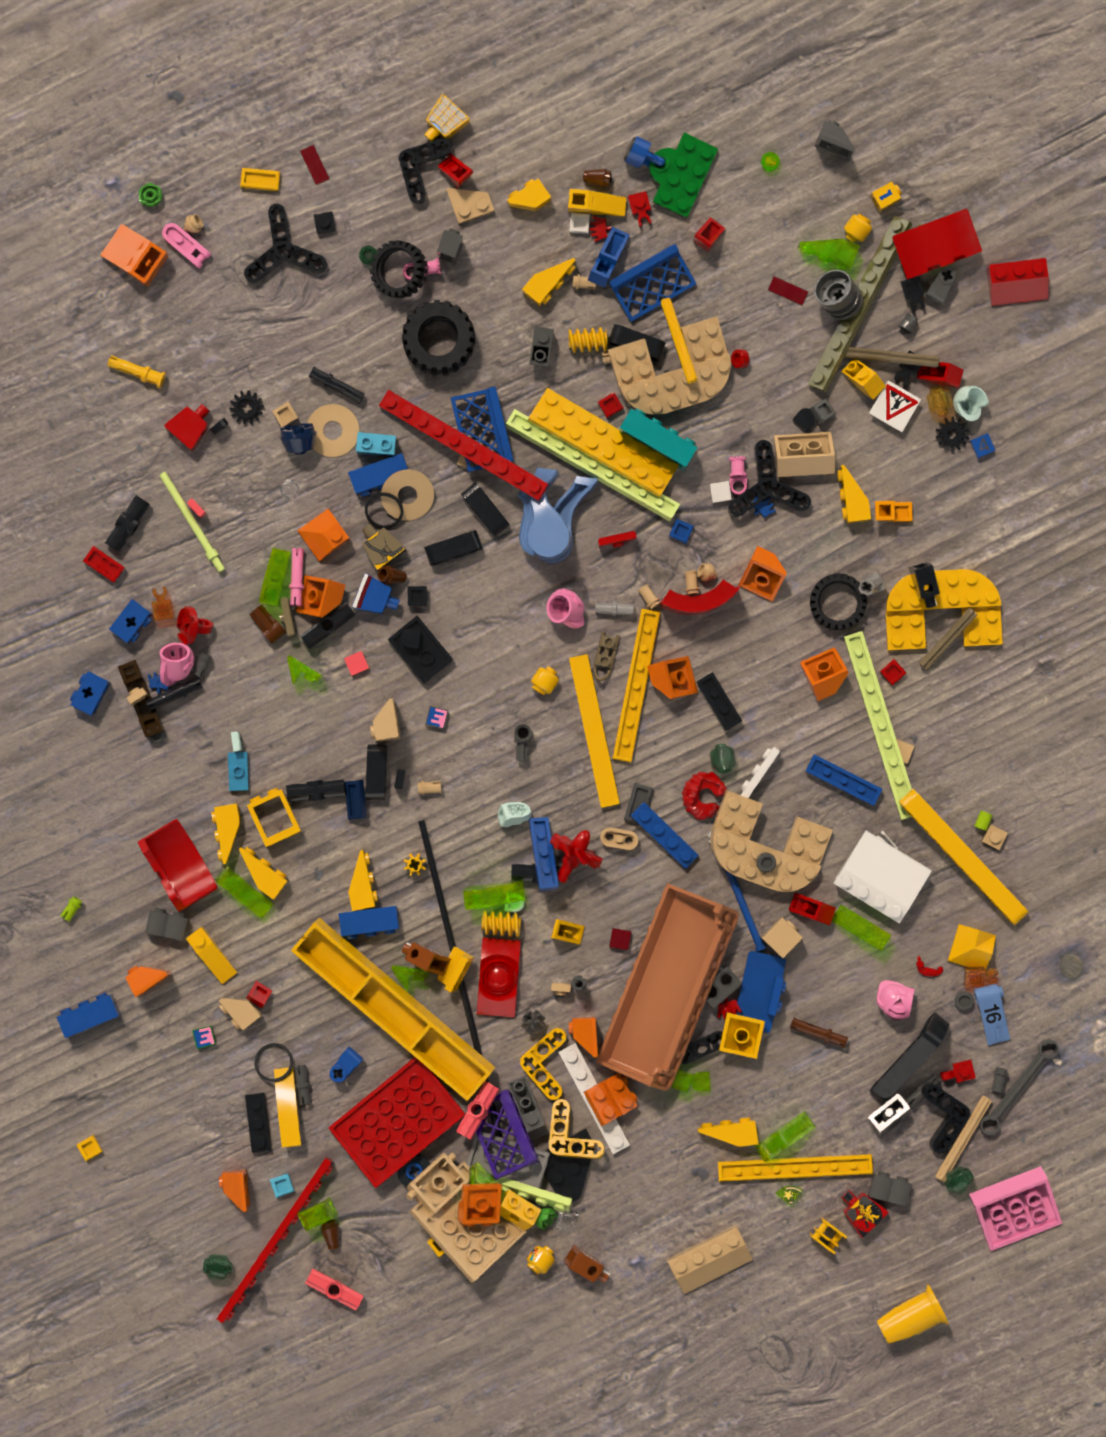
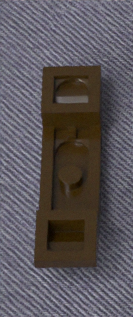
M136 660L118 666L128 693L137 687L139 689L143 687L149 695L134 705L145 738L164 731L157 710L155 709L150 712L147 707L148 705H146L145 701L152 697Z

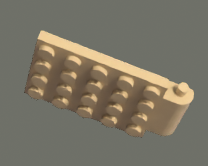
M442 1153L407 1185L409 1192L406 1194V1197L409 1200L414 1198L418 1202L409 1212L469 1281L473 1283L526 1231L500 1216V1222L493 1223L492 1226H483L481 1224H474L473 1227L463 1226L458 1221L459 1201L462 1200V1184L484 1183L465 1161L456 1166L453 1163L456 1159L455 1154L450 1153L447 1156L445 1153Z

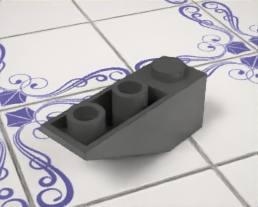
M526 1076L509 1082L508 1086L531 1140L548 1134V1128Z

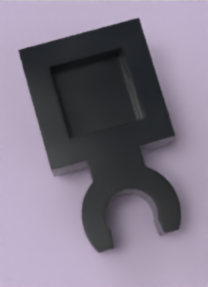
M916 276L900 281L905 300L911 299L910 309L914 312V305L917 302L921 304L922 309L925 308L924 301L919 297L924 294L920 277Z
M900 363L899 367L903 370L895 375L894 380L897 381L900 376H904L905 381L902 385L906 386L909 382V375L911 374L915 377L922 366Z

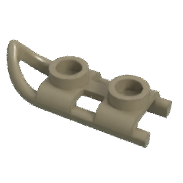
M603 631L601 633L593 667L594 676L598 681L607 679L612 671L620 635H616V638L605 636ZM602 647L605 648L603 655L600 654ZM613 649L612 656H608L609 650ZM597 665L608 668L606 675L602 678L597 674Z

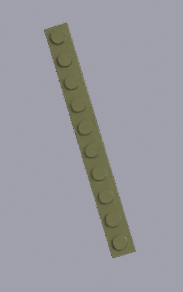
M897 216L893 217L858 285L863 295L862 306L853 317L840 320L808 382L810 387L826 393L898 254L892 237L910 230L912 226L910 221Z

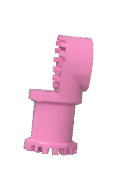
M438 258L427 262L428 266H425V268L428 269V273L424 274V277L436 273L438 275L441 274ZM414 262L405 265L403 269V276L408 281L412 277L407 276L406 270L409 267L414 268Z
M735 456L729 457L731 462V473L729 474L730 491L737 496H740L747 490V473L744 467L745 456H739V458L738 456L736 458ZM735 482H742L744 489L740 492L733 489Z

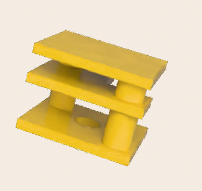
M822 1217V1224L819 1228L814 1227L813 1229L816 1232L814 1234L810 1232L809 1235L835 1254L836 1252L833 1249L835 1246H839L838 1242L842 1237L847 1238V1236ZM828 1226L837 1232L832 1239L824 1234ZM821 1236L830 1241L828 1245L820 1240Z

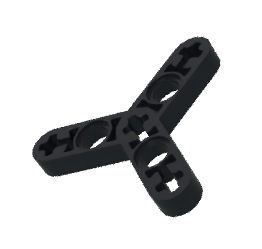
M281 204L271 205L268 215L273 246L245 268L244 276L246 280L250 283H256L284 261L315 273L324 272L327 268L326 259L317 253L291 244L284 207ZM276 208L282 211L279 214L280 221L284 220V223L278 222L273 224V222H277L276 216L272 214ZM279 226L285 229V234L281 237L275 235V229ZM286 246L285 248L289 252H292V248L295 249L292 253V258L289 259L290 255L285 252L280 255L278 248ZM298 252L305 253L306 259L303 262L295 260V255ZM311 255V260L317 262L320 259L323 266H319L318 269H316L315 264L309 262V266H307L306 264L309 261V256ZM271 257L273 259L272 266L265 267L262 264L263 259ZM259 263L264 272L262 273L261 270H259L258 272H256V278H249V271L251 269L252 271H256L258 269V266H256V264Z
M767 440L757 442L754 447L758 483L729 504V514L735 518L740 517L767 497L797 511H806L811 505V498L807 494L776 480L772 445ZM762 444H764L765 448H768L765 451V458L769 456V459L759 460V458L763 457L762 451L758 450ZM762 463L770 465L768 473L761 471L760 465ZM769 482L770 487L774 489L779 486L776 495H773L774 490L772 489L765 491L763 484ZM783 489L789 491V499H782L780 491ZM750 492L757 495V501L754 503L749 502L747 499V494ZM794 494H796L797 496L795 498L798 500L804 498V502L807 505H803L802 507H800V503L798 501L794 500L793 504L790 503V501L792 500ZM744 501L746 505L740 508V513L732 510L734 508L733 504L738 506Z

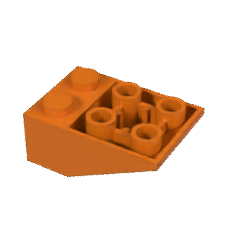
M123 224L120 225L100 255L146 287L150 285L169 257L166 251Z

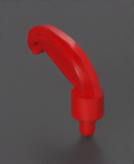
M917 957L918 962H916V966L922 975L938 976L943 972V967L941 966L937 969L924 967L921 957Z

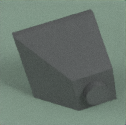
M825 121L815 146L850 160L855 148L844 129L839 127L840 124L835 121Z

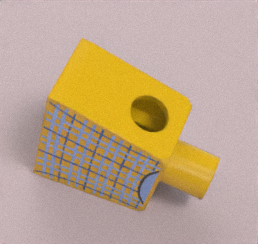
M442 94L426 118V123L430 128L424 136L430 142L434 141L439 135L442 138L449 139L468 125L470 118Z

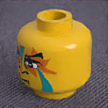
M546 1245L544 1247L536 1246L526 1258L528 1262L527 1267L537 1275L547 1273L555 1263V1259L552 1256L554 1252Z

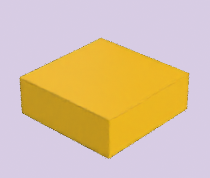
M94 1135L76 1145L85 1161L103 1152Z

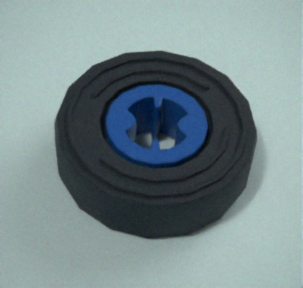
M420 1154L414 1157L397 1171L401 1183L407 1187L409 1183L430 1165L429 1161ZM411 1166L420 1169L417 1172V1176L410 1175Z

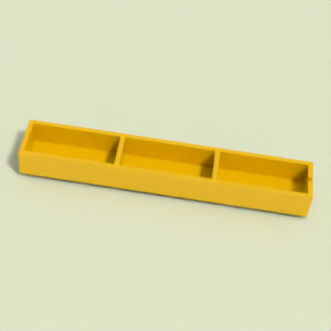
M320 917L292 948L291 952L466 1101L471 1098L496 1068Z

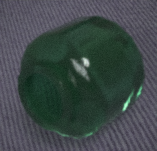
M726 744L715 745V748L709 753L711 767L718 773L730 772L736 765L734 750L732 747L726 746Z
M959 1166L946 1174L947 1181L945 1185L949 1192L953 1191L955 1194L960 1195L973 1187L975 1179L968 1167Z
M210 1254L208 1258L204 1259L203 1274H206L208 1279L224 1280L228 1274H231L232 1262H229L226 1255Z

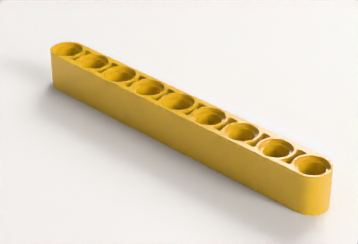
M914 789L910 790L899 801V804L1014 926L1029 913Z

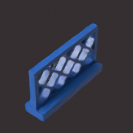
M672 244L608 281V285L613 290L630 322L661 305V300L659 301L660 296L665 297L663 299H672L697 284L680 255L676 244ZM675 256L680 262L678 270L668 268L670 259ZM656 267L664 269L662 280L651 277L653 269ZM667 270L677 273L675 283L664 281ZM679 275H687L691 283L686 286L677 285ZM644 277L648 279L645 289L635 287L637 278ZM650 279L661 282L658 293L648 291ZM663 283L674 286L672 294L669 296L661 294ZM623 286L631 288L629 299L621 297L618 289ZM634 289L644 292L642 302L631 300ZM647 293L657 295L655 304H644ZM630 302L641 305L639 313L634 316L628 310Z
M496 386L450 397L458 431L461 433L464 431L467 433L466 436H472L478 440V443L485 444L490 450L493 449L500 456L513 462ZM485 395L486 403L483 408L473 403L476 396ZM463 399L469 405L462 412L457 409L455 401ZM471 405L481 410L476 419L466 414ZM482 412L490 416L491 421L488 426L477 421ZM464 416L474 422L469 431L461 427L460 422ZM475 424L485 429L480 438L471 433ZM487 431L495 436L492 445L482 440ZM465 458L468 472L484 469L479 465L471 467L470 460Z

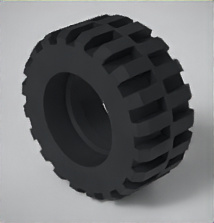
M434 300L433 303H423V306L416 307L414 312L409 314L403 326L402 342L406 356L413 366L426 374L430 373L433 376L443 374L445 376L449 375L450 372H457L461 366L466 365L469 357L471 358L473 348L475 347V332L469 316L459 306H454L448 301L440 302V300ZM444 321L454 328L457 341L449 353L435 356L423 348L421 333L424 327L431 322Z

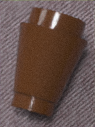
M607 169L584 170L583 182L604 188L611 185V171H607Z
M389 565L381 567L378 571V579L384 584L403 583L407 578L406 572Z
M335 1219L321 1222L320 1230L328 1249L338 1248L339 1224L336 1223Z

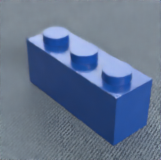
M401 453L348 472L356 496L365 497L372 494L371 491L377 488L381 491L385 481L392 474L401 470H407L408 468Z
M397 906L338 913L341 936H346V939L358 938L357 934L365 933V937L377 936L376 932L384 931V935L396 933L395 929H400Z
M105 992L96 996V1001L90 1003L89 1000L79 1003V1008L72 1010L69 1007L60 1011L61 1015L57 1016V1020L64 1037H70L121 1016L113 994L107 995Z

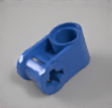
M349 1046L331 1068L330 1078L334 1082L344 1081L364 1058ZM335 1069H336V1070H340V1069L343 1070L342 1073H341V1074L343 1075L342 1078H341V1077H337V1078L334 1077V1076H335V1072H334Z

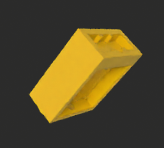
M274 788L267 792L268 796L261 798L259 795L250 799V804L247 805L265 847H269L302 832L283 789L278 790V788ZM280 796L293 826L271 837H267L254 807Z

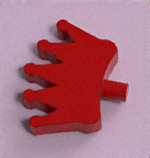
M593 216V219L597 221L590 222L591 225L596 226L589 228L590 231L595 232L591 234V237H598L594 239V242L606 239L608 237L606 230H611V226L606 227V219Z
M727 997L725 1003L718 1005L717 1017L721 1018L722 1014L723 1019H726L727 1013L738 1015L737 1010L742 1013L738 1001L732 1000L729 1002Z

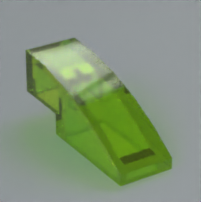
M228 865L214 879L234 898L261 919L274 905Z
M841 904L832 919V922L881 952L892 936Z
M803 1111L754 1147L764 1162H767L784 1149L790 1147L816 1126L807 1113Z

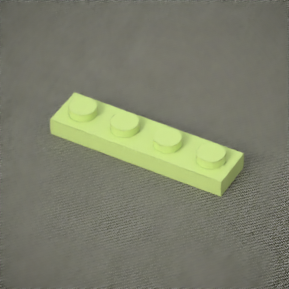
M505 1177L496 1181V1183L502 1185V1194L511 1190L525 1200L535 1201L540 1206L545 1207L548 1205L554 1207L558 1212H570L572 1206L571 1198Z

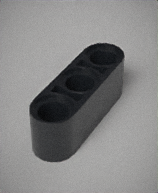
M614 324L608 339L609 344L618 347L644 338L650 358L655 361H660L666 342L618 324Z
M476 482L461 493L462 497L495 537L510 525Z
M477 530L424 547L430 566L473 553L483 548Z
M368 744L365 800H385L387 745Z

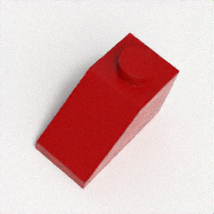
M939 362L938 367L922 366L916 378L941 386L959 388L964 369L951 363Z
M795 893L789 911L830 926L836 907Z

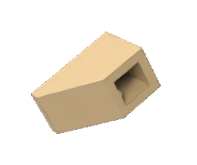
M221 998L219 1000L221 1003L219 1005L220 1009L225 1014L229 1013L233 1018L231 1022L238 1030L240 1028L245 1030L262 1016L255 1005L249 1000Z

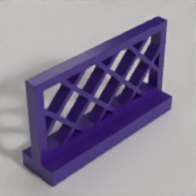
M508 1089L501 1091V1094L497 1095L493 1101H501L502 1108L500 1113L492 1111V1105L488 1110V1115L489 1112L498 1115L495 1126L485 1123L486 1117L476 1131L495 1180L540 1162L512 1093ZM478 1106L475 1108L474 1111L482 1109V1107ZM502 1117L509 1120L510 1124L507 1131L498 1128ZM484 1125L493 1128L489 1139L483 1137L481 1133ZM496 1130L506 1133L502 1144L493 1140ZM508 1135L516 1137L517 1142L514 1148L505 1145ZM491 1142L500 1145L497 1156L489 1153ZM504 1147L513 1151L509 1161L500 1158ZM516 1152L523 1154L525 1162L519 1165L512 1163ZM498 1160L508 1163L505 1171L498 1174L496 1170Z

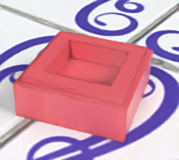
M192 498L187 502L188 506L200 518L207 514Z
M362 651L344 658L351 676L369 669Z

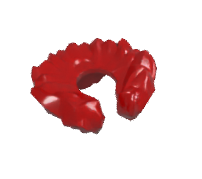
M698 772V774L692 775L693 777L685 782L681 794L683 795L682 800L684 802L683 806L686 807L685 810L691 813L694 818L705 820L715 816L720 806L716 803H702L699 800V792L707 788L717 797H723L727 787L714 772Z

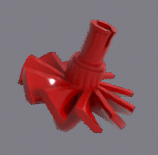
M588 830L581 831L575 836L573 841L565 835L560 836L555 833L549 842L554 845L555 849L565 852L562 859L563 865L557 874L558 881L562 883H567L572 870L576 869L580 863L582 865L587 864L594 869L599 868L602 864L603 858L595 855V851L587 849L590 843V832Z

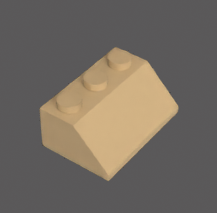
M831 432L774 435L778 477L835 473V452Z
M393 698L386 702L373 720V726H370L371 737L376 739L377 742L401 739L396 702Z

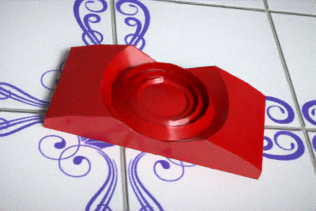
M482 938L477 1000L478 1015L515 1017L521 940Z

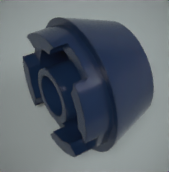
M300 423L301 425L292 427L287 425L281 428L279 438L286 452L300 455L314 449L317 431H315L312 423Z

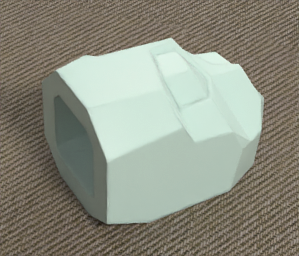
M521 802L502 804L498 810L499 824L502 827L519 825L529 820L532 811L527 804Z

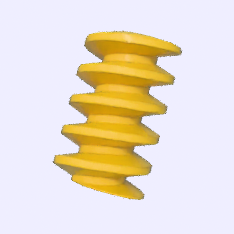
M599 327L596 333L594 328H591L590 333H588L587 329L584 328L582 334H580L579 329H576L573 334L571 329H568L569 349L572 348L573 353H576L578 347L581 353L584 352L585 347H587L589 352L592 351V347H595L596 351L599 352L600 346L603 347L604 351L607 350V330L603 332L602 328Z
M484 910L481 932L484 929L485 934L488 935L490 930H492L493 935H496L498 930H500L501 936H504L507 931L511 937L515 931L516 937H519L521 917L518 918L517 913H514L511 918L509 912L506 913L505 917H503L502 912H499L497 917H495L494 911H491L488 916Z

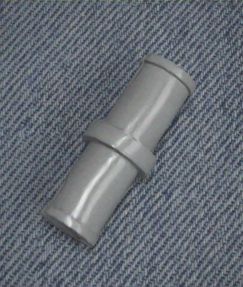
M613 601V603L596 602L595 614H612L615 617L616 615L634 616V604H620L617 601Z

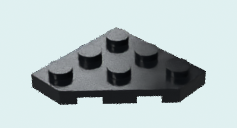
M586 1128L569 1137L592 1140ZM566 1142L567 1146H562L560 1143H558L557 1145H554L553 1148L556 1149V1152H558L560 1148H565L567 1150L566 1153H569V1142ZM575 1143L572 1146V1151L580 1153L582 1145ZM587 1143L585 1144V1145H586V1152H585V1154H588L587 1150H592V1151H594V1148H589V1147H588V1144H587ZM550 1149L545 1150L550 1152L545 1175L555 1194L571 1198L572 1202L580 1199L591 1159L556 1156Z

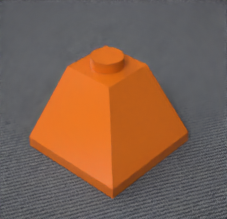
M329 509L297 530L319 562L350 541V538Z
M757 546L739 582V586L773 602L787 572L774 553Z
M304 575L302 606H296L295 612L324 617L341 604L346 585L329 579Z
M835 647L800 662L817 701L836 694L849 673Z
M689 656L665 660L647 666L652 685L668 698L673 699L698 693Z
M136 965L127 971L129 975L125 978L134 996L138 997L172 973L169 970L147 966L138 968Z
M595 1016L572 1018V1022H568L569 1034H573V1038L593 1057H598Z
M247 1170L223 1171L222 1176H219V1186L223 1188V1193L242 1212L248 1211L250 1202Z

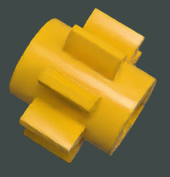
M410 853L411 859L403 860L407 863V866L403 869H409L410 876L413 872H417V875L420 876L419 870H426L422 866L426 859L420 860V853L416 857H413ZM413 859L420 862L417 870L410 868L411 860Z

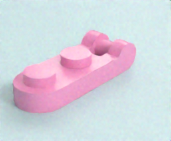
M169 223L164 226L162 230L164 239L200 269L203 265L202 262L212 254L175 223ZM196 249L200 252L197 258L192 255Z

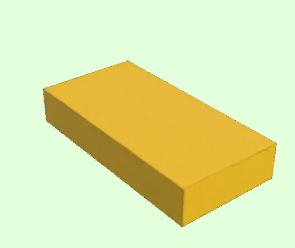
M242 168L241 188L279 192L280 171Z

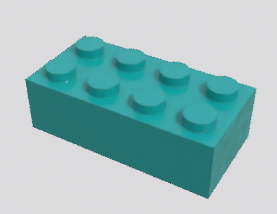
M631 409L619 428V432L626 433L679 464L678 468L685 471L697 451L696 443L687 437L685 440L679 437V432L672 428L667 430L662 427L663 423L655 418L650 420L645 416L646 413L640 409Z

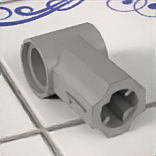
M878 571L860 581L858 589L861 594L873 596L887 589V586Z

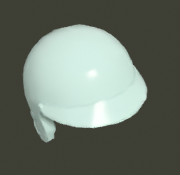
M977 386L961 387L953 398L955 411L968 421L977 420L981 415V408L986 407L989 403L986 393Z

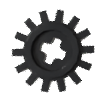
M247 390V395L240 391L241 397L235 394L236 402L230 401V403L234 404V407H230L229 410L235 411L231 416H238L236 422L243 419V425H246V420L253 424L252 418L258 421L257 413L263 414V412L259 411V408H263L264 405L258 404L262 399L261 397L257 400L255 399L257 393L250 396L249 390ZM246 402L252 407V410H248V413H244V409H241V406H244Z
M951 417V422L945 418L946 424L940 422L939 425L942 428H936L940 435L935 437L936 439L941 438L938 444L945 443L943 448L945 450L948 446H951V451L954 450V446H957V449L960 450V443L964 446L966 445L963 439L969 440V436L965 435V433L970 432L969 429H963L967 424L960 425V418L957 422L954 421V417ZM954 428L958 436L950 439V435L947 432Z

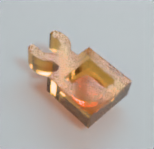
M163 587L161 595H158L156 588H153L152 593L157 598V601L151 602L154 621L174 619L171 599H165L168 593L167 588Z
M984 966L965 967L963 984L965 988L984 987V982L997 984L996 977L991 976L998 975V971L996 968H990L985 971Z

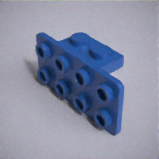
M750 951L738 998V1005L742 1013L737 1010V1014L765 1021L763 1032L769 1033L774 1016H776V1012L780 1013L782 1001H779L781 993L784 994L786 982H783L786 960L778 956Z

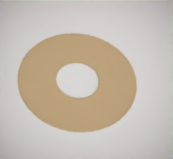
M338 404L324 405L316 409L308 419L307 423H312L315 431H317L314 450L319 454L327 457H338L348 453L355 446L359 424L355 415L348 408ZM330 421H336L342 427V434L336 440L326 438L323 433L325 424Z
M410 469L398 471L385 481L381 493H390L398 498L401 488L405 486L413 487L417 492V498L411 504L402 503L403 516L401 520L410 521L418 519L426 514L432 506L434 500L433 485L419 471ZM381 496L384 509L392 517L398 519L400 516L398 503L390 497Z

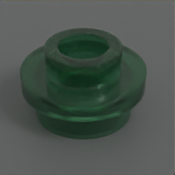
M364 246L359 252L360 261L365 265H370L371 261L374 262L375 260L372 257L367 259L365 257L366 253H371L372 257L374 254H378L372 246Z

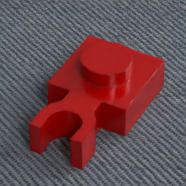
M647 192L628 195L632 215L638 214L639 227H642L641 219L643 218L647 219L648 225H650L651 219L646 214L647 211H651Z

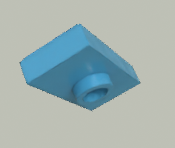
M229 752V791L249 790L248 752Z

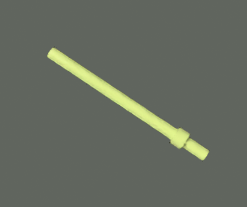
M163 472L159 475L206 551L205 555L208 560L212 561L219 573L224 571L225 567L218 558V552L210 545L168 474Z

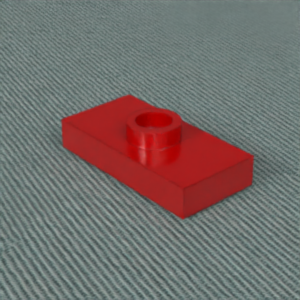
M630 531L598 538L599 548L613 545V548L624 546V542L637 539L636 532Z
M95 546L90 549L83 560L84 563L113 583L117 581L125 569L123 565Z

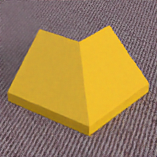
M958 924L948 961L985 972L993 955L996 935Z
M727 1013L719 1051L757 1059L765 1021Z

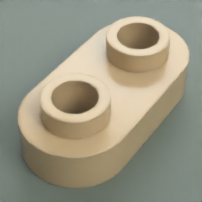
M609 827L604 829L600 835L601 842L608 847L632 850L638 845V836L632 831ZM611 833L613 835L612 841L606 839L607 834ZM626 837L632 838L631 844L625 843Z

